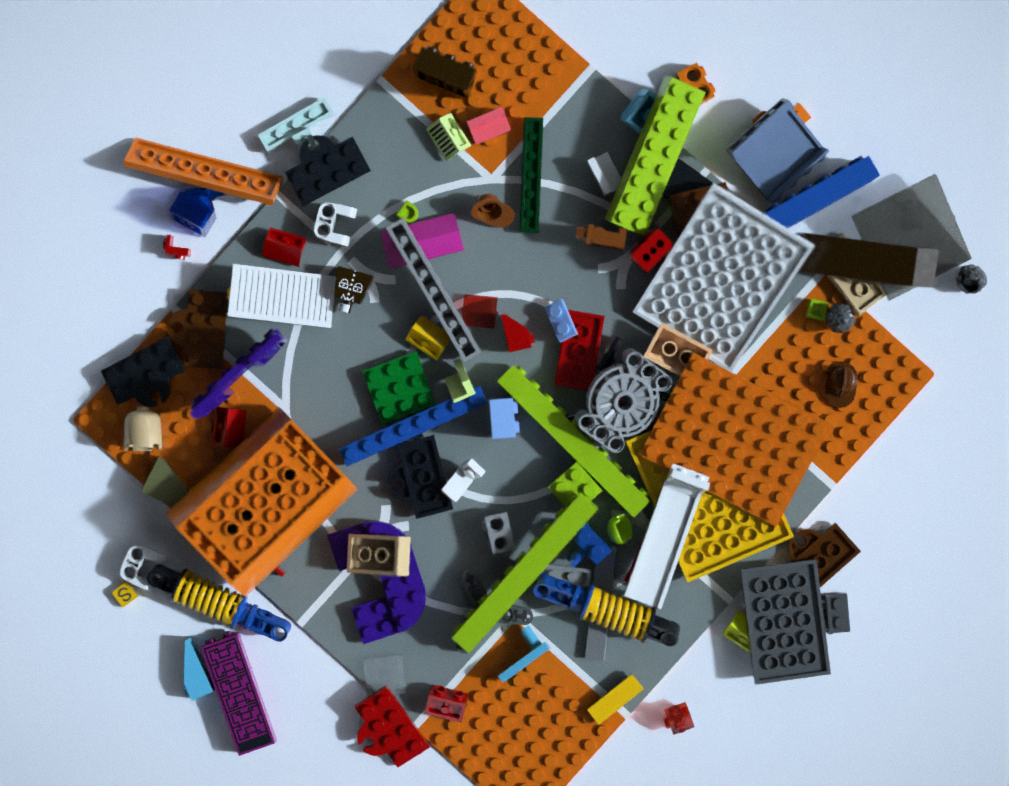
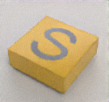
M128 581L111 592L122 608L139 596Z

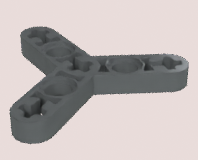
M468 569L463 572L461 581L474 609H476L480 604L473 599V592L480 590L483 592V595H487L477 572ZM467 573L475 576L473 579L475 585L477 583L480 585L474 587L471 591L468 589V587H472L471 583L465 581ZM511 606L508 609L511 612V617L507 620L500 618L497 623L528 625L533 620V613L527 607ZM513 610H517L516 614H523V611H527V615H530V618L522 621L521 617H516L517 621H512L514 618ZM456 643V649L460 653H468L466 650L461 649V646L458 643Z

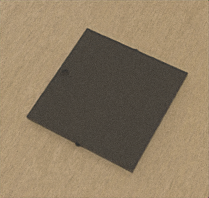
M936 174L851 216L861 240L939 249L935 277L972 259L956 222L955 215L950 208ZM880 282L888 301L916 288Z

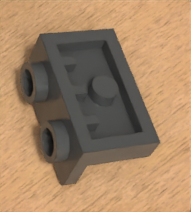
M847 593L823 595L822 607L823 611H825L826 633L832 635L833 633L851 632Z

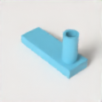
M530 626L521 630L520 634L533 651L498 675L502 682L507 681L551 649L546 642H540Z

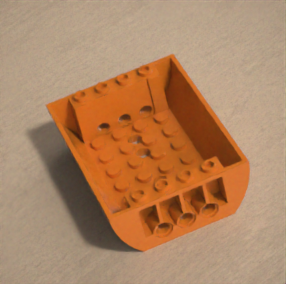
M278 407L167 511L166 515L176 529L223 578L246 597L355 494L358 489L296 423ZM288 469H293L296 473V477L291 481L284 477V473ZM279 483L282 488L281 492L273 494L270 491L271 484ZM244 510L252 512L253 517L250 521L242 519L241 514ZM234 523L238 526L237 534L230 535L227 532L229 524Z

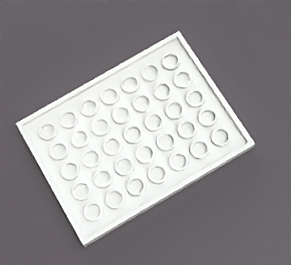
M713 183L634 308L633 313L658 328L661 323H664L711 348L713 351L708 359L732 372L814 248V245Z

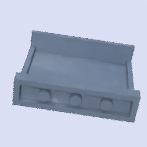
M781 98L726 149L727 153L763 197L771 203L781 200L784 193L788 189L795 187L798 180L802 176L809 174L812 167L816 163L823 161L829 152V149L821 145L792 108L793 104L790 100Z

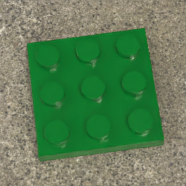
M417 351L362 371L382 425L436 406Z

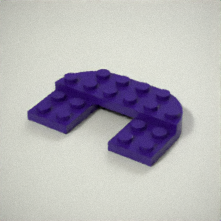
M277 328L275 330L270 329L264 335L265 339L262 342L257 341L249 348L251 352L247 356H240L235 361L237 365L233 368H227L220 375L222 378L219 381H213L206 388L208 391L203 396L199 394L192 400L193 405L190 407L192 409L190 415L194 419L205 417L211 410L220 406L235 393L230 386L253 365L263 367L280 350L278 344L283 347L287 339Z
M368 521L327 535L339 571L347 569L349 534L407 537L402 530L384 521ZM411 542L409 576L380 575L387 596L351 608L363 645L406 631L417 622L423 612L426 603V588Z

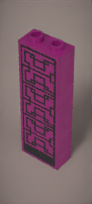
M231 631L223 634V638L216 640L214 637L204 641L205 645L201 646V650L238 755L241 756L275 744L277 738L240 633L234 634Z

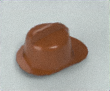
M490 193L477 195L476 202L471 208L473 218L496 228L509 226L515 218L513 209L500 202L496 195Z

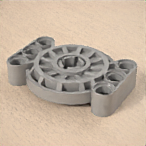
M632 348L625 349L622 352L621 360L623 364L609 366L593 379L586 395L587 410H579L574 416V422L581 430L613 453L623 450L625 446L623 437L636 435L652 423L659 408V391H667L672 385L670 376ZM635 355V360L629 363V357ZM650 366L649 372L643 374L644 368ZM664 377V382L658 385L659 378ZM627 395L629 405L618 406L619 398ZM584 417H588V421L585 424H581V420ZM598 428H603L602 433L596 435V430ZM617 438V443L610 446L611 441Z

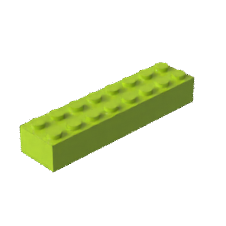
M664 76L604 220L645 236L706 92L676 78Z

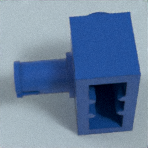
M586 522L573 537L579 548L566 559L568 562H571L576 557L571 563L573 567H576L580 561L588 556L597 565L613 550L594 528Z

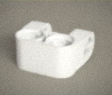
M323 203L318 210L314 226L315 235L327 242L348 247L350 237L333 233L337 215L355 219L357 209L341 204ZM326 207L333 209V214L330 217L323 215ZM321 226L328 227V233L324 236H321L318 232Z
M135 545L127 552L120 569V576L135 586L152 591L154 587L148 584L147 577L140 574L146 559L163 565L167 555L150 547ZM135 549H139L142 552L140 559L134 557L133 552ZM127 567L134 569L133 577L127 575Z

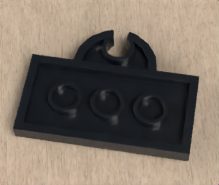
M313 135L314 140L320 144L317 151L309 149V141L307 139L303 142L299 155L301 163L285 171L302 206L371 171L353 136L335 145L330 138L324 135Z
M167 336L101 370V373L117 405L135 397L140 404L146 407H157V402L152 399L153 392L158 391L161 395L160 401L165 403L171 395L172 386L170 379L185 372L186 369L170 337Z
M431 435L397 444L401 464L395 466L390 471L387 483H391L394 479H400L403 486L399 490L390 489V493L399 500L411 501L416 519L453 510L452 501L441 491L447 482L435 436Z

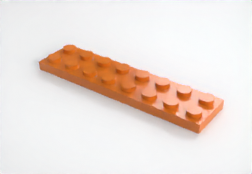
M135 137L123 161L124 167L273 206L283 182V176L137 137Z

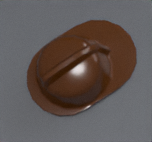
M836 362L831 365L827 372L825 396L832 406L838 408L846 407L852 403L856 395L857 372L847 362Z

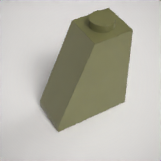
M160 456L141 492L173 507L190 489L166 459Z

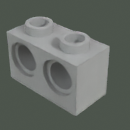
M507 511L484 516L485 521H482L484 532H488L489 539L486 540L488 551H492L494 555L516 550ZM499 519L502 523L501 527L493 529L490 525L491 520ZM499 537L504 538L506 541V545L502 548H498L495 545V540Z

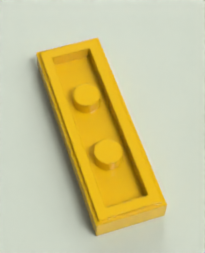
M631 673L587 708V711L600 725L644 688Z

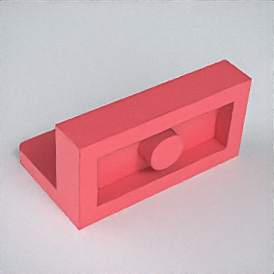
M503 107L467 121L476 145L511 130Z

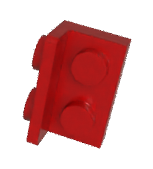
M431 685L424 714L462 723L468 693L445 688L441 685Z

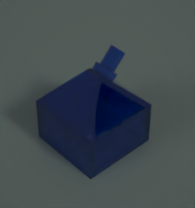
M200 187L181 190L169 209L171 218L206 238L217 219L212 201H215V198L225 196V193Z

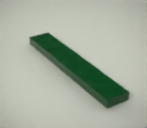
M524 117L520 233L539 234L543 118Z

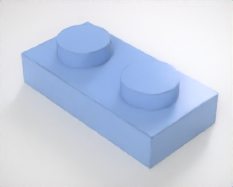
M563 299L544 307L559 342H563L578 334Z

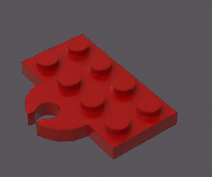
M387 685L355 705L354 708L364 720L357 732L358 745L362 744L365 738H371L374 741L372 745L363 748V752L366 754L381 756L387 753L397 768L430 748L429 743Z

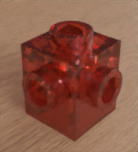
M686 702L664 709L666 717L663 718L667 729L671 728L673 735L683 733L695 727Z

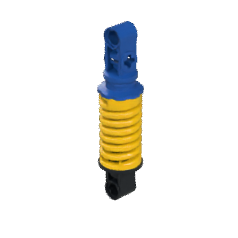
M157 564L147 574L148 584L171 594V602L181 603L182 606L188 605L189 609L193 610L195 608V611L198 613L202 611L203 615H208L212 619L215 617V620L218 622L222 620L223 624L230 626L232 629L238 624L246 630L251 629L257 634L264 635L277 642L284 641L291 631V624L288 620L274 615L270 611L258 608L257 604H249L247 602L248 595L245 597L236 591L229 595V588H225L224 592H222L223 585H218L216 589V582H212L209 586L210 580L205 579L204 583H202L203 576H198L196 580L197 574L189 571L187 568L182 573H179L162 564ZM154 573H158L161 578H157ZM277 628H282L284 633L279 632Z
M543 573L537 577L533 589L535 596L566 607L570 611L579 612L580 620H589V622L593 623L597 618V625H601L602 621H604L603 627L607 628L610 623V630L612 631L618 626V633L625 629V636H628L630 633L631 638H635L641 643H644L647 638L666 646H674L678 642L679 624L655 615L656 608H650L642 604L636 605L634 601L629 602L628 599H622L621 596L616 597L615 594H609L608 591H603L600 588L594 587V585H591L587 590L581 588V585L571 584L549 574Z

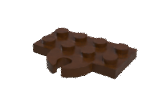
M189 289L188 309H181L175 312L169 319L168 323L180 322L183 326L182 331L179 333H175L173 330L167 331L173 342L185 347L184 366L223 369L228 306L227 292Z
M836 522L821 535L815 530L800 529L797 533L805 537V544L797 546L794 538H790L787 544L788 555L791 558L790 562L817 560L820 588L861 552Z

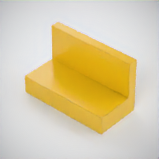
M421 315L405 340L435 360H438L451 339L444 329Z

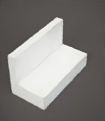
M608 152L587 160V164L604 197L616 191L621 177Z

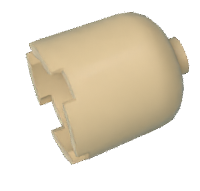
M137 407V411H132L126 415L124 420L123 450L127 451L129 447H133V451H152L153 447H157V450H162L161 418L156 412L149 411V407Z

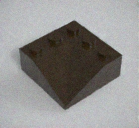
M427 46V48L421 47L413 67L416 78L469 99L477 73L474 64L463 61V63L458 62L455 56L445 53V56L441 55L437 49Z

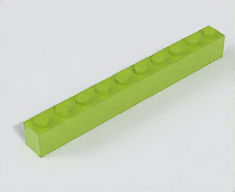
M513 365L497 382L595 480L635 517L650 502L647 499L650 495L642 487L638 490L633 485L636 481L629 474L624 476L620 472L622 467L615 460L611 463L606 458L609 454L602 447L597 449L593 445L595 440L587 433L583 435L579 431L580 428L574 422V419L570 422L565 417L568 413L561 406L556 408L552 404L554 401L552 397L547 393L543 395L538 390L540 386L533 379L529 381L524 376L526 372L519 365L517 367Z
M582 492L578 495L574 493L567 501L569 505L565 509L561 508L555 514V521L552 524L548 522L541 530L543 534L539 538L535 537L529 543L531 548L526 553L522 551L516 558L518 562L515 566L512 567L510 565L504 571L505 577L501 581L496 580L490 587L492 589L488 596L484 594L477 602L480 605L475 610L472 608L465 615L466 621L463 624L459 622L452 630L454 632L452 639L468 653L475 648L598 510V506Z

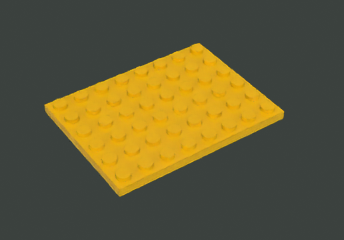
M650 430L627 440L626 443L655 507L669 470L639 455L651 432ZM704 491L697 505L678 562L688 583L793 538L794 535L784 514L775 527L713 493Z

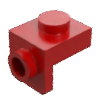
M167 234V239L164 238L163 240L165 254L174 255L173 259L185 260V257H191V249L173 247L174 236Z

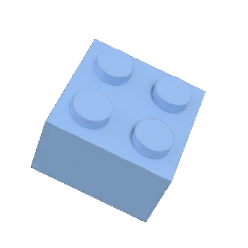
M513 398L490 400L492 439L516 437V433H519V421L514 419V414L518 413L517 402H513Z

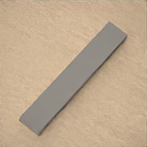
M609 545L613 551L599 564L595 565L593 585L611 594L613 592L618 546ZM596 618L593 623L589 622L585 659L605 661L608 627H603L604 621H602L601 625H597Z

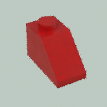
M502 314L501 317L509 353L532 348L531 344L535 343L533 332H529L528 328L506 314Z

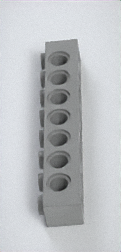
M404 217L387 226V231L463 361L466 362L480 354L481 350Z

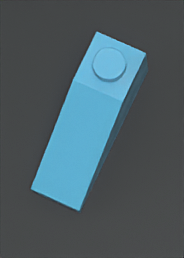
M192 637L185 640V687L183 690L187 698L190 697L194 701L213 692L215 687Z

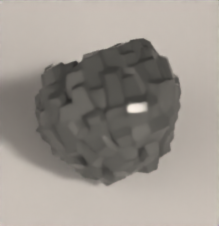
M970 264L960 269L956 283L964 293L976 294L987 285V276L979 266Z
M832 304V307L829 308L825 320L827 328H830L831 331L844 333L849 331L855 323V317L850 313L852 310L848 304Z

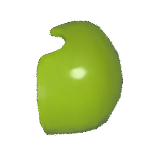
M626 514L616 515L609 520L607 533L612 542L620 545L627 543V540L632 538V524Z

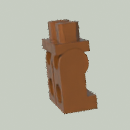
M589 224L588 228L577 226L575 240L585 241V246L591 247L592 243L596 247L623 251L627 229L620 228L619 233L605 231L601 227L594 228L592 224Z

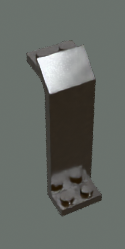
M805 232L795 233L814 245V248L798 272L802 271L912 287L934 288L939 249Z

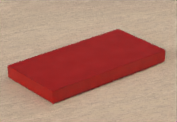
M568 310L578 334L561 342L554 385L588 391L595 377L605 316Z

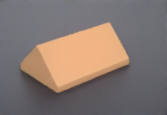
M661 323L652 337L644 357L681 376L693 352L708 359L713 350Z

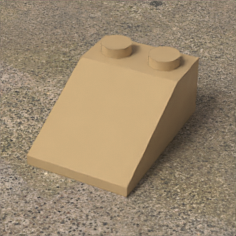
M349 534L347 573L409 576L411 537Z

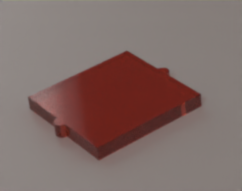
M464 294L461 311L462 319L466 326L495 329L496 315H498L496 311L498 297Z

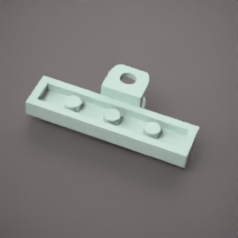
M325 97L258 134L267 152L272 151L292 138L299 149L303 144V140L308 139L309 149L316 146V140H314L310 128L333 116L334 113Z

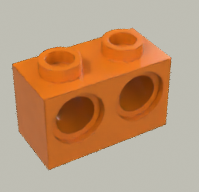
M696 62L676 73V79L695 88L705 90L706 97L703 98L701 105L714 99L716 90L711 82H707L705 78L707 74L702 65L699 66ZM694 72L697 75V80L690 81L687 78V74Z

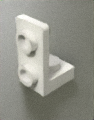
M469 459L459 466L441 491L452 502H457L473 480L482 477L486 471L473 459Z

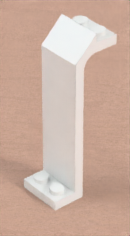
M672 464L660 491L626 589L622 591V597L651 608H662L697 505L703 492L709 488L708 476Z

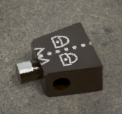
M338 266L334 297L342 299L339 311L350 313L353 303L361 305L374 280V276Z

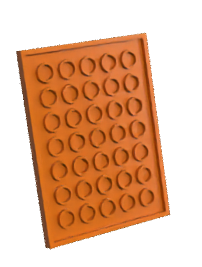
M693 352L639 455L669 471L672 464H676L708 476L710 485L707 491L776 527L827 435L831 424Z

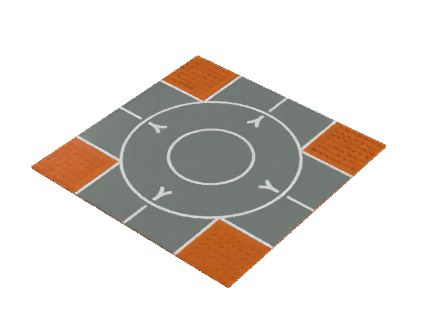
M448 0L327 135L335 145L353 136L371 171L305 206H302L292 185L287 180L279 189L273 206L266 204L190 288V290L227 292V289L231 286L233 264L336 276L337 267L341 266L374 276V280L361 305L353 303L350 313L339 311L342 299L334 297L331 328L227 316L223 369L184 366L185 372L170 379L172 386L171 395L165 403L160 401L161 395L158 391H154L152 394V399L157 402L158 406L149 407V411L156 412L161 418L162 450H157V447H153L152 451H133V447H129L127 451L123 450L124 420L126 415L132 411H137V407L146 406L140 404L135 397L117 405L107 383L101 387L75 416L73 421L143 485H145L158 457L162 456L191 490L234 449L212 445L217 408L211 410L208 415L201 419H194L190 415L192 411L190 407L193 405L192 400L199 394L203 396L208 391L206 388L213 381H219L222 378L220 375L227 368H233L237 365L235 361L240 356H247L251 352L249 348L257 341L262 342L265 339L264 335L270 329L275 330L277 328L287 339L285 345L281 347L278 344L280 350L263 367L253 365L230 386L235 393L218 407L247 411L243 440L273 411L280 407L354 484L358 491L279 565L286 572L283 577L274 570L257 588L373 692L387 685L424 738L478 786H567L742 591L740 569L764 566L785 541L688 583L679 562H677L662 608L656 609L655 614L679 624V638L674 646H666L649 638L644 643H641L639 640L631 638L630 633L628 636H625V629L618 633V626H616L615 630H610L611 624L609 623L605 661L585 659L589 620H580L579 612L570 611L566 607L536 597L533 592L536 582H533L512 605L527 607L532 611L533 620L530 624L496 623L470 653L462 654L456 649V642L452 639L454 634L452 630L459 622L463 624L467 619L465 615L472 608L474 609L461 581L463 572L468 569L476 571L487 595H489L492 591L490 587L495 581H501L505 577L504 571L510 565L514 567L515 560L522 551L526 553L531 548L529 543L535 537L539 538L543 534L541 530L548 522L552 524L556 519L554 517L561 508H566L548 488V485L576 462L518 402V413L514 414V419L519 421V433H516V437L492 439L490 400L513 398L497 381L513 365L515 367L519 365L526 372L524 376L529 381L533 379L540 386L538 390L543 395L547 393L554 400L552 404L556 408L561 406L568 414L576 413L579 410H587L586 395L588 391L554 385L561 342L558 341L544 307L563 299L568 310L605 316L596 368L616 336L623 340L614 355L615 364H623L621 354L628 348H632L644 356L658 327L633 313V310L672 248L646 274L629 259L631 256L629 252L638 243L642 245L645 242L643 238L652 229L656 231L659 228L674 244L680 237V235H677L669 199L662 195L645 236L627 229L623 251L596 247L592 243L591 247L585 246V241L575 240L577 226L588 228V225L592 224L594 228L601 227L605 231L619 233V229L623 228L604 220L616 191L604 197L587 164V160L608 152L622 178L640 134L621 120L622 112L627 108L631 100L519 0ZM427 46H431L437 49L441 55L445 56V53L455 56L458 62L463 63V61L474 64L477 73L469 99L415 77L413 67L421 47L427 48ZM503 107L511 130L476 145L467 121ZM451 113L471 146L457 153L449 161H445L426 129L439 118ZM524 117L543 118L539 234L520 233ZM682 147L679 159L714 184L723 183ZM727 187L728 192H729L730 194H732V195H734L735 197L739 198L733 191H731V190ZM488 193L496 195L500 202L513 209L515 214L513 222L509 226L496 228L473 218L471 208L476 202V196ZM406 200L415 205L419 212L417 220L413 223L455 213L464 250L428 260L481 350L480 354L466 362L463 361L452 340L445 347L438 360H435L405 340L421 315L445 330L408 265L390 269L380 232L386 231L387 226L400 219L396 214ZM323 203L341 204L357 209L355 219L337 215L333 233L350 237L348 247L327 242L315 235L314 226L319 207ZM326 207L323 211L325 217H330L333 214L331 207ZM321 226L318 231L321 236L326 235L328 227ZM270 227L307 238L299 267L262 256L264 241ZM658 240L656 242L657 247H663V244ZM652 247L650 253L655 254L656 249ZM648 254L643 255L642 258L644 261L650 260V256ZM802 271L796 273L732 370L734 374L831 424L827 435L784 512L792 533L934 377V372L867 311L858 317L851 311L850 313L855 317V323L849 331L844 333L831 331L830 328H827L826 320L822 322L805 317L810 298L828 302L827 312L832 307V304L847 303L826 275ZM189 290L132 354L169 336L167 330H173L175 333L182 331L183 326L180 322L171 324L168 321L175 312L181 309H188ZM502 314H506L528 328L529 332H533L535 343L531 344L532 348L509 353L501 317ZM172 341L184 365L185 347L177 345ZM415 351L418 353L436 405L452 398L444 378L458 373L453 361L459 358L468 374L473 389L481 386L488 402L486 405L401 442L404 443L434 435L446 482L459 466L469 459H473L486 471L482 477L473 480L457 502H452L453 510L419 519L415 517L411 501L399 500L389 491L392 488L399 490L403 486L400 479H394L391 483H387L390 471L395 466L401 464L397 444L347 467L339 451L344 446L420 413L417 412L382 425L362 372ZM635 355L629 357V363L635 360ZM650 361L670 376L672 385L664 392L671 395L680 376ZM836 362H847L857 372L855 398L850 405L842 408L832 406L825 396L827 372L831 365ZM650 366L644 368L643 374L649 372ZM598 369L595 371V377L601 372ZM664 377L659 378L658 385L664 382ZM624 395V399L620 404L629 403L627 395ZM659 398L657 414L652 423L647 427V432L654 427L667 401ZM582 419L581 424H585L588 419ZM598 428L596 430V435L601 434L603 428ZM579 429L583 435L586 434L583 430ZM641 434L623 437L625 446L618 453L611 452L595 440L593 445L597 449L602 447L609 454L606 458L611 463L615 460L622 467L620 472L624 476L629 474L636 481L633 485L638 490L642 487L648 493L626 443L627 440ZM617 438L611 441L610 446L617 443ZM288 469L285 471L284 477L291 481L296 477V473L293 469ZM588 473L602 489V492L592 500L598 506V510L587 522L608 545L618 546L612 593L616 597L621 596L623 589H626L628 584L624 581V578L632 566L640 543L645 537L655 507L649 496L647 499L650 502L633 517ZM279 483L271 484L270 491L273 494L281 492L282 488ZM244 510L241 517L244 521H250L253 514L250 510ZM507 511L516 550L493 555L492 551H488L486 540L489 539L488 532L483 530L482 521H485L484 516ZM626 514L632 524L633 536L627 540V543L619 545L612 542L609 538L607 525L612 517ZM493 519L490 525L493 529H499L502 523L499 519ZM368 521H384L402 530L407 537H411L412 549L426 588V603L420 618L412 627L404 632L363 645L351 608L387 595L380 575L347 573V569L339 571L327 535ZM234 523L229 524L227 532L230 535L237 534L238 526ZM499 537L495 540V545L498 548H502L506 545V541L504 538ZM572 538L550 564L573 567L571 563L576 557L571 562H568L566 558L579 548L576 541ZM586 556L576 567L591 569V586L594 582L596 564L590 557ZM466 574L465 581H469L472 586L468 587L469 591L474 587L480 586L479 583L474 584V575ZM480 590L474 591L472 594L473 599L479 601L483 596V592ZM508 610L501 618L503 620L509 619L511 612ZM513 610L514 618L512 621H517L516 617H521L522 621L530 618V615H527V611H523V614H516L517 610ZM530 626L540 642H546L551 649L507 681L502 682L498 675L533 651L520 634L521 630ZM632 673L644 689L599 725L587 711V708ZM431 685H441L445 688L468 693L462 723L424 714Z

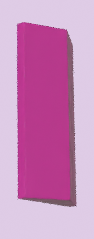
M455 213L408 225L427 259L464 250ZM387 230L380 232L389 268L394 269L407 265Z

